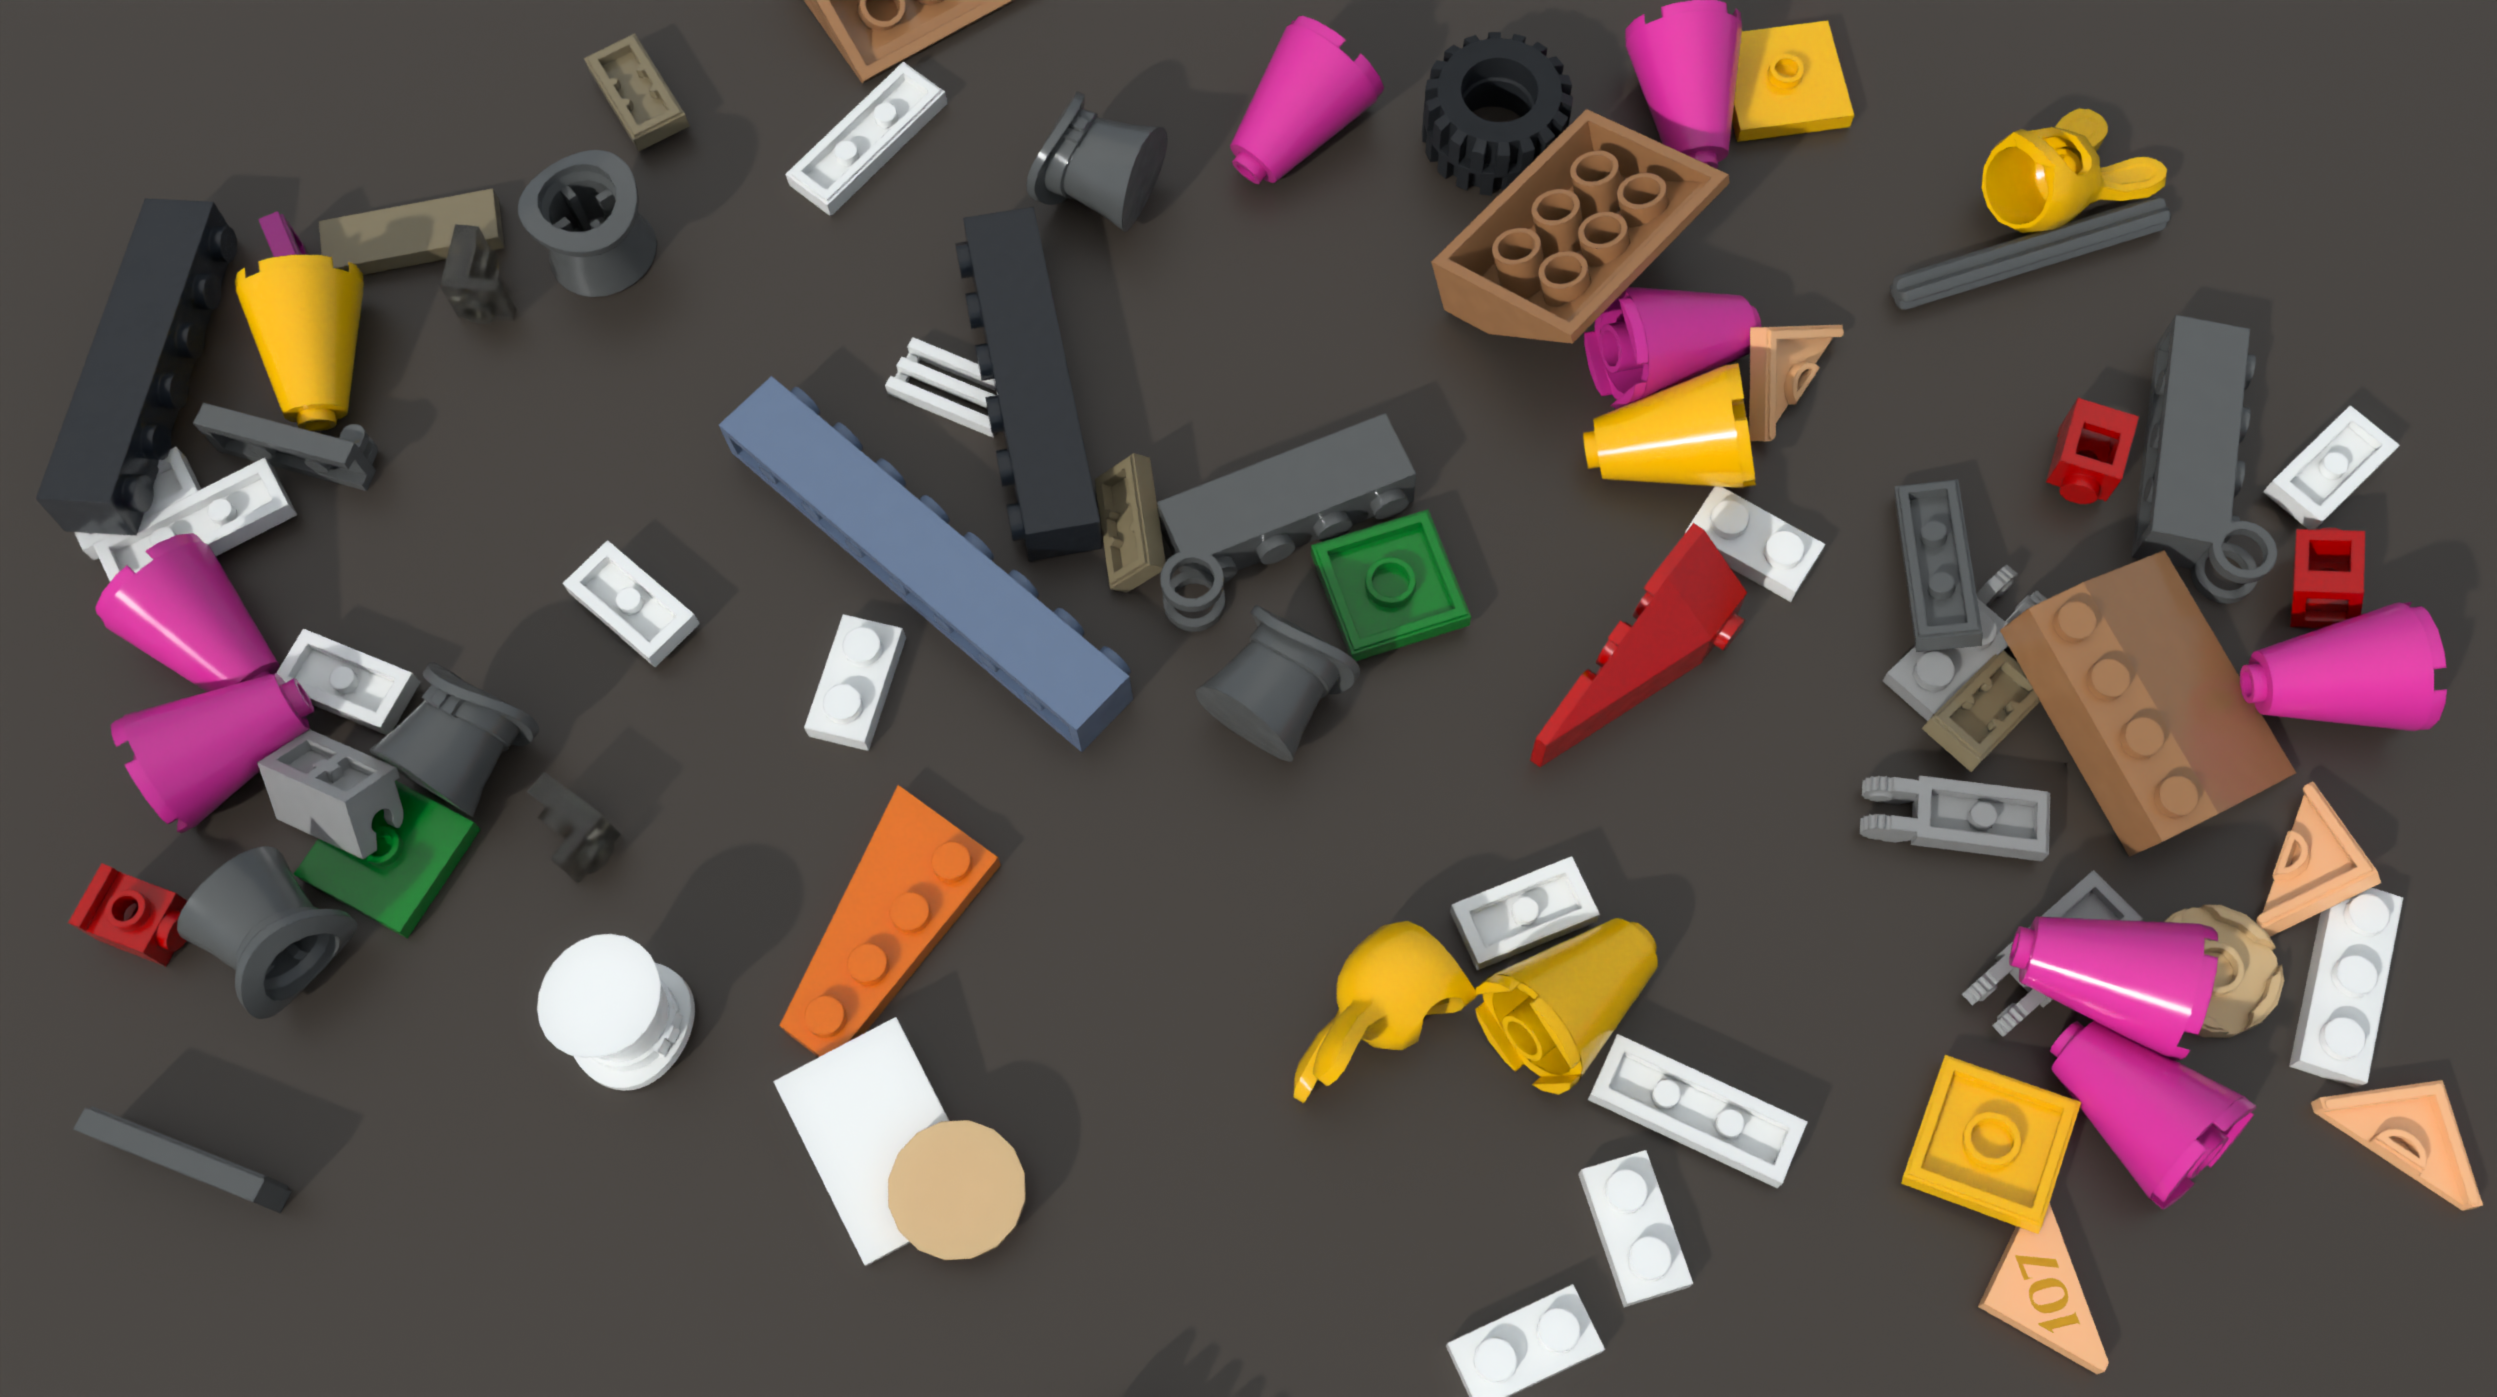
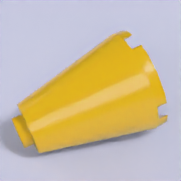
M287 255L267 258L258 261L260 272L247 277L245 268L237 272L235 279L236 293L284 418L298 423V428L309 431H323L334 428L337 425L336 420L345 417L349 408L364 290L363 273L357 265L348 262L349 272L333 268L332 257L323 255Z
M1739 364L1722 366L1594 418V431L1583 432L1588 469L1600 467L1602 479L1731 488L1756 486Z
M1614 918L1489 976L1475 989V995L1483 994L1484 1002L1475 1011L1488 1041L1504 1062L1515 1072L1525 1065L1540 1076L1532 1085L1541 1091L1559 1095L1570 1090L1580 1081L1658 967L1656 942L1649 931L1639 923Z

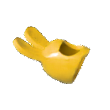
M2076 109L2062 117L2055 127L2031 131L2020 129L1999 141L1992 149L1984 165L1981 188L1986 205L1998 222L2022 233L2053 230L2067 224L2089 204L2098 200L2125 201L2148 198L2165 186L2167 168L2162 162L2149 157H2135L2100 168V158L2096 151L2108 133V125L2100 114L2090 109Z
M1409 921L1383 925L1364 939L1346 959L1336 984V1000L1339 1010L1336 1016L1316 1035L1298 1063L1294 1078L1293 1097L1305 1103L1317 1080L1321 1081L1325 1086H1329L1336 1081L1346 1069L1360 1040L1365 1041L1374 1048L1404 1050L1419 1041L1423 1019L1426 1015L1455 1013L1462 1010L1478 996L1475 995V988L1456 960L1423 927Z

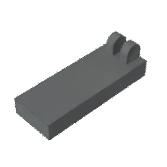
M207 403L202 404L193 422L218 452L255 462L265 457L274 467L367 491L376 472L372 464L378 453V447L365 429L358 424L346 426L339 438Z

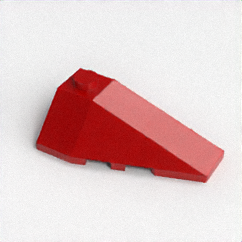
M1693 523L1643 588L1646 593L1633 613V618L1636 619L1633 626L1627 622L1619 621L1609 635L1608 642L1596 660V664L1600 666V669L1596 674L1590 669L1581 674L1536 737L1530 761L1539 767L1547 764L1700 665L1714 646L1725 651L1735 639L1746 621L1738 613L1747 595V591L1704 529Z

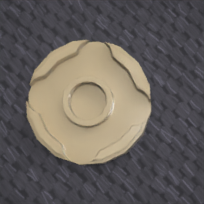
M2203 905L2200 908L2183 909L2171 914L2163 921L2198 923L2213 927L2218 933V941L2205 940L2204 954L2218 957L2212 996L2203 1025L2198 1034L2199 1036L2210 1038L2233 1037L2262 1023L2278 1005L2284 984L2282 964L2278 966L2277 958L2272 951L2276 947L2268 933L2261 929L2246 914L2222 905Z
M970 1120L941 1121L916 1133L899 1151L888 1178V1207L899 1232L919 1251L943 1260L973 1259L997 1248L1017 1227L1026 1203L1025 1172L1015 1149L994 1129Z

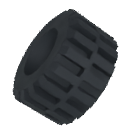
M1488 32V38L1485 40H1479L1474 35L1464 39L1463 48L1453 44L1444 51L1443 61L1436 60L1432 66L1430 79L1427 80L1425 89L1422 142L1426 143L1425 153L1429 161H1438L1437 172L1445 179L1455 176L1457 178V187L1468 191L1471 185L1480 187L1479 194L1492 196L1493 189H1503L1504 191L1569 126L1573 102L1569 75H1562L1564 65L1557 56L1546 57L1548 48L1539 42L1530 46L1525 44V36L1513 34L1512 39L1501 38V32ZM1483 107H1502L1513 111L1521 118L1509 122H1493L1480 118L1472 111Z

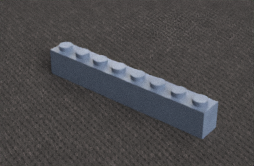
M771 376L719 424L721 432L734 456L1079 751L1083 752L1133 700L1129 676L1131 670L1116 652L1107 646H1103L1098 650L1082 636L1085 632L1074 617L1059 607L1052 612L1037 599L1039 597L1037 589L1024 575L1014 569L1007 574L992 561L994 559L993 553L981 539L971 532H967L962 536L948 524L950 519L946 512L932 498L927 495H923L920 499L916 498L905 488L906 482L904 478L889 462L880 458L875 463L861 451L863 449L862 444L846 426L837 422L832 427L819 416L820 410L818 406L803 390L794 387L789 391Z

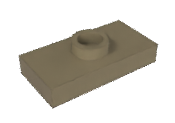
M635 33L584 58L590 73L638 152L690 126L684 111Z
M1136 453L1131 454L1095 479L1110 589L1128 593L1159 574L1166 563L1150 457Z
M2003 650L1999 655L1995 654L1921 729L1972 772L2040 703V700L2019 663Z

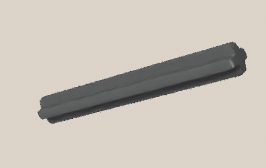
M2152 196L2068 222L2053 230L2039 231L1897 275L1890 286L1891 296L1894 298L1899 309L1907 310L2161 231L2171 219V212L2166 207L2164 198Z

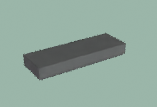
M1958 479L1894 486L1895 505L1916 652L1982 646L1983 632Z
M93 1106L90 1109L84 1108L73 1130L278 1213H281L292 1192L288 1190L289 1186L270 1177Z

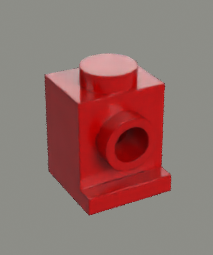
M2077 398L2059 427L2058 441L2046 483L2060 487L2059 492L2061 496L2073 503L2091 504L2097 501V499L2107 501L2123 478L2139 416Z
M2331 527L2317 530L2296 529L2290 627L2324 628L2361 615L2364 597L2365 531L2341 530Z
M101 863L68 923L100 942L166 967L174 952L180 949L187 941L180 937L177 931L178 918L187 900L175 892L124 874L113 867Z

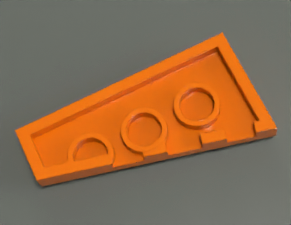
M898 785L780 1023V1027L817 1057L866 1033L1001 866L999 858Z

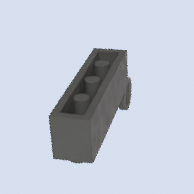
M2175 315L2155 346L2131 557L2143 559L2165 550L2174 566L2191 569L2193 584L2204 597L2217 603L2232 604L2246 598L2255 588L2257 581L2264 578L2270 572L2277 560V547L2272 536L2261 526L2249 521H2240L2239 516L2232 515L2233 500L2238 495L2245 476V462L2238 460L2239 444L2246 436L2250 423L2251 411L2249 407L2243 406L2244 391L2249 387L2253 378L2256 357L2254 354L2248 353L2249 328ZM2232 535L2247 536L2260 546L2263 553V562L2260 567H2257L2255 560L2245 549L2227 542ZM2226 557H2229L2236 561L2241 568H2238L2231 564ZM2210 559L2215 570L2224 578L2236 583H2242L2243 586L2236 590H2224L2213 585L2205 573L2206 560Z
M1386 413L1157 502L1161 531L1173 555L1164 564L1160 577L1164 611L1169 621L1184 631L1199 632L1207 630L1214 626L1222 617L1225 610L1224 583L1231 580L1239 570L1259 562L1263 564L1277 563L1290 556L1295 548L1317 539L1323 542L1343 536L1351 529L1352 525L1372 517L1376 519L1393 517L1403 511L1410 502H1413L1416 472ZM1179 569L1180 574L1172 578L1173 573ZM1188 584H1201L1210 589L1205 595L1198 598H1185L1177 594L1179 589ZM1214 605L1207 615L1200 618L1184 617L1175 609L1177 608L1185 612H1199Z

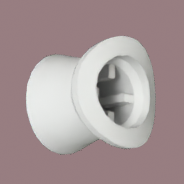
M601 934L578 941L566 949L553 962L543 979L539 991L537 1012L539 1024L546 1038L557 1049L574 1056L579 1066L596 1082L611 1089L626 1091L639 1089L653 1083L676 1062L684 1050L692 1031L695 1004L693 994L686 981L670 968L655 963L651 955L639 943L626 936Z

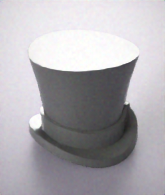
M1076 91L1052 128L1030 168L1026 183L1027 192L1033 200L1047 205L1059 204L1067 198H1074L1103 215L1124 232H1127L1142 212L1158 179L1167 150V132L1163 127L1135 125L1099 118L1097 113L1084 109L1085 94Z
M588 150L567 156L540 172L531 180L520 196L518 214L523 226L533 239L549 249V262L552 273L563 287L575 294L601 297L621 292L644 276L656 255L657 240L655 232L648 220L638 213L639 196L634 176L626 162L616 154L604 150Z
M1255 604L1250 613L1257 628L1250 636L1251 642L1221 671L1198 687L1195 695L1203 708L1227 728L1281 760L1293 762L1303 732L1320 699L1328 694H1339L1348 690L1359 678L1360 667L1345 652L1296 624Z
M429 662L423 671V676L431 686L421 697L424 701L399 726L370 748L369 752L375 758L397 767L399 774L473 817L484 787L501 753L508 751L511 745L525 746L530 744L539 733V725L530 715L463 681L456 674L438 663Z
M269 846L245 851L214 871L190 896L180 913L177 923V931L180 937L213 954L236 971L235 989L237 997L247 1012L258 1019L272 1017L287 1007L353 937L358 927L357 922L344 911L314 907L295 880L283 854L278 849Z

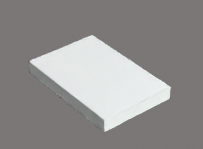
M895 1017L773 1081L865 1266L911 1243L899 1232L888 1207V1178L899 1151L916 1133L941 1121H950L899 1020Z

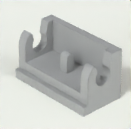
M307 730L257 762L276 819L361 859L366 858L377 850L376 833L372 830L371 824L374 815L379 810H384L383 818L387 824L395 828H400L402 824L403 807L395 781L400 778L397 767L315 731Z

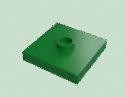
M1429 509L1311 545L1312 559L1348 655L1355 661L1470 626V612Z
M395 781L403 807V821L400 828H395L387 824L383 818V809L374 815L371 826L372 830L376 833V851L361 859L318 839L293 875L306 884L408 939L481 829L473 821Z

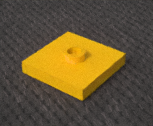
M1828 20L1742 31L1732 117L1737 142L1848 128L1851 126L1854 112Z
M1945 1055L1901 1184L2039 1234L2081 1102Z

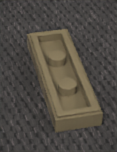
M493 188L319 221L321 255L332 257L333 268L349 272L348 262L357 265L363 275L505 248L500 204Z

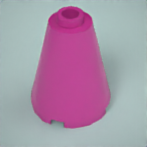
M1692 0L1672 3L1661 7L1662 18L1647 24H1645L1644 14L1634 19L1625 29L1626 49L1662 144L1717 169L1718 162L1725 159L1729 153L1742 35L1741 13L1736 8L1732 15L1728 14L1727 3L1718 0Z
M1298 16L1295 21L1293 20L1285 28L1230 144V149L1236 156L1232 161L1233 166L1245 178L1255 184H1260L1262 180L1270 183L1277 182L1375 104L1384 90L1381 78L1371 63L1361 53L1353 62L1340 49L1346 39L1317 20Z
M1629 286L1595 320V330L1584 332V346L1588 367L1600 395H1613L1616 401L1610 406L1618 409L1750 354V327H1761V319L1757 309L1750 305L1741 295Z
M194 533L173 536L146 550L145 552L153 561L137 573L126 565L103 590L95 607L96 614L102 619L108 630L206 692L277 673L280 667L211 547Z
M2398 602L2254 651L2250 656L2249 664L2243 665L2241 668L2240 688L2243 698L2249 704L2255 703L2257 711L2262 715L2405 731L2431 729L2440 720L2447 694V689L2434 691V669L2447 668L2445 651L2438 628L2424 607H2410L2412 602Z
M277 673L125 714L111 724V732L116 747L129 741L135 754L133 756L134 760L124 765L146 801L167 825L178 819L177 832L182 834L196 827L259 773L260 769L257 762L309 730L310 725L306 716L313 713L315 709L309 696L297 679L293 678L285 682Z
M2037 916L2033 920L2030 929L2022 926L2018 927L2010 951L2009 965L2019 968L2020 983L2165 1057L2180 1061L2186 1058L2190 1052L2189 1049L2177 1046L2183 1033L2199 1034L2210 1003L2217 972L2218 957L2204 954L2205 940L2218 941V933L2213 927L2198 923Z
M2078 1021L2072 1023L2057 1038L2050 1049V1052L2057 1057L2052 1066V1072L2071 1097L2081 1102V1110L2147 1197L2162 1210L2174 1204L2195 1185L2191 1180L2198 1175L2207 1165L2211 1168L2221 1158L2254 1116L2251 1112L2257 1108L2245 1096L2169 1057H2165L2130 1040L2096 1021L2091 1022L2086 1027Z

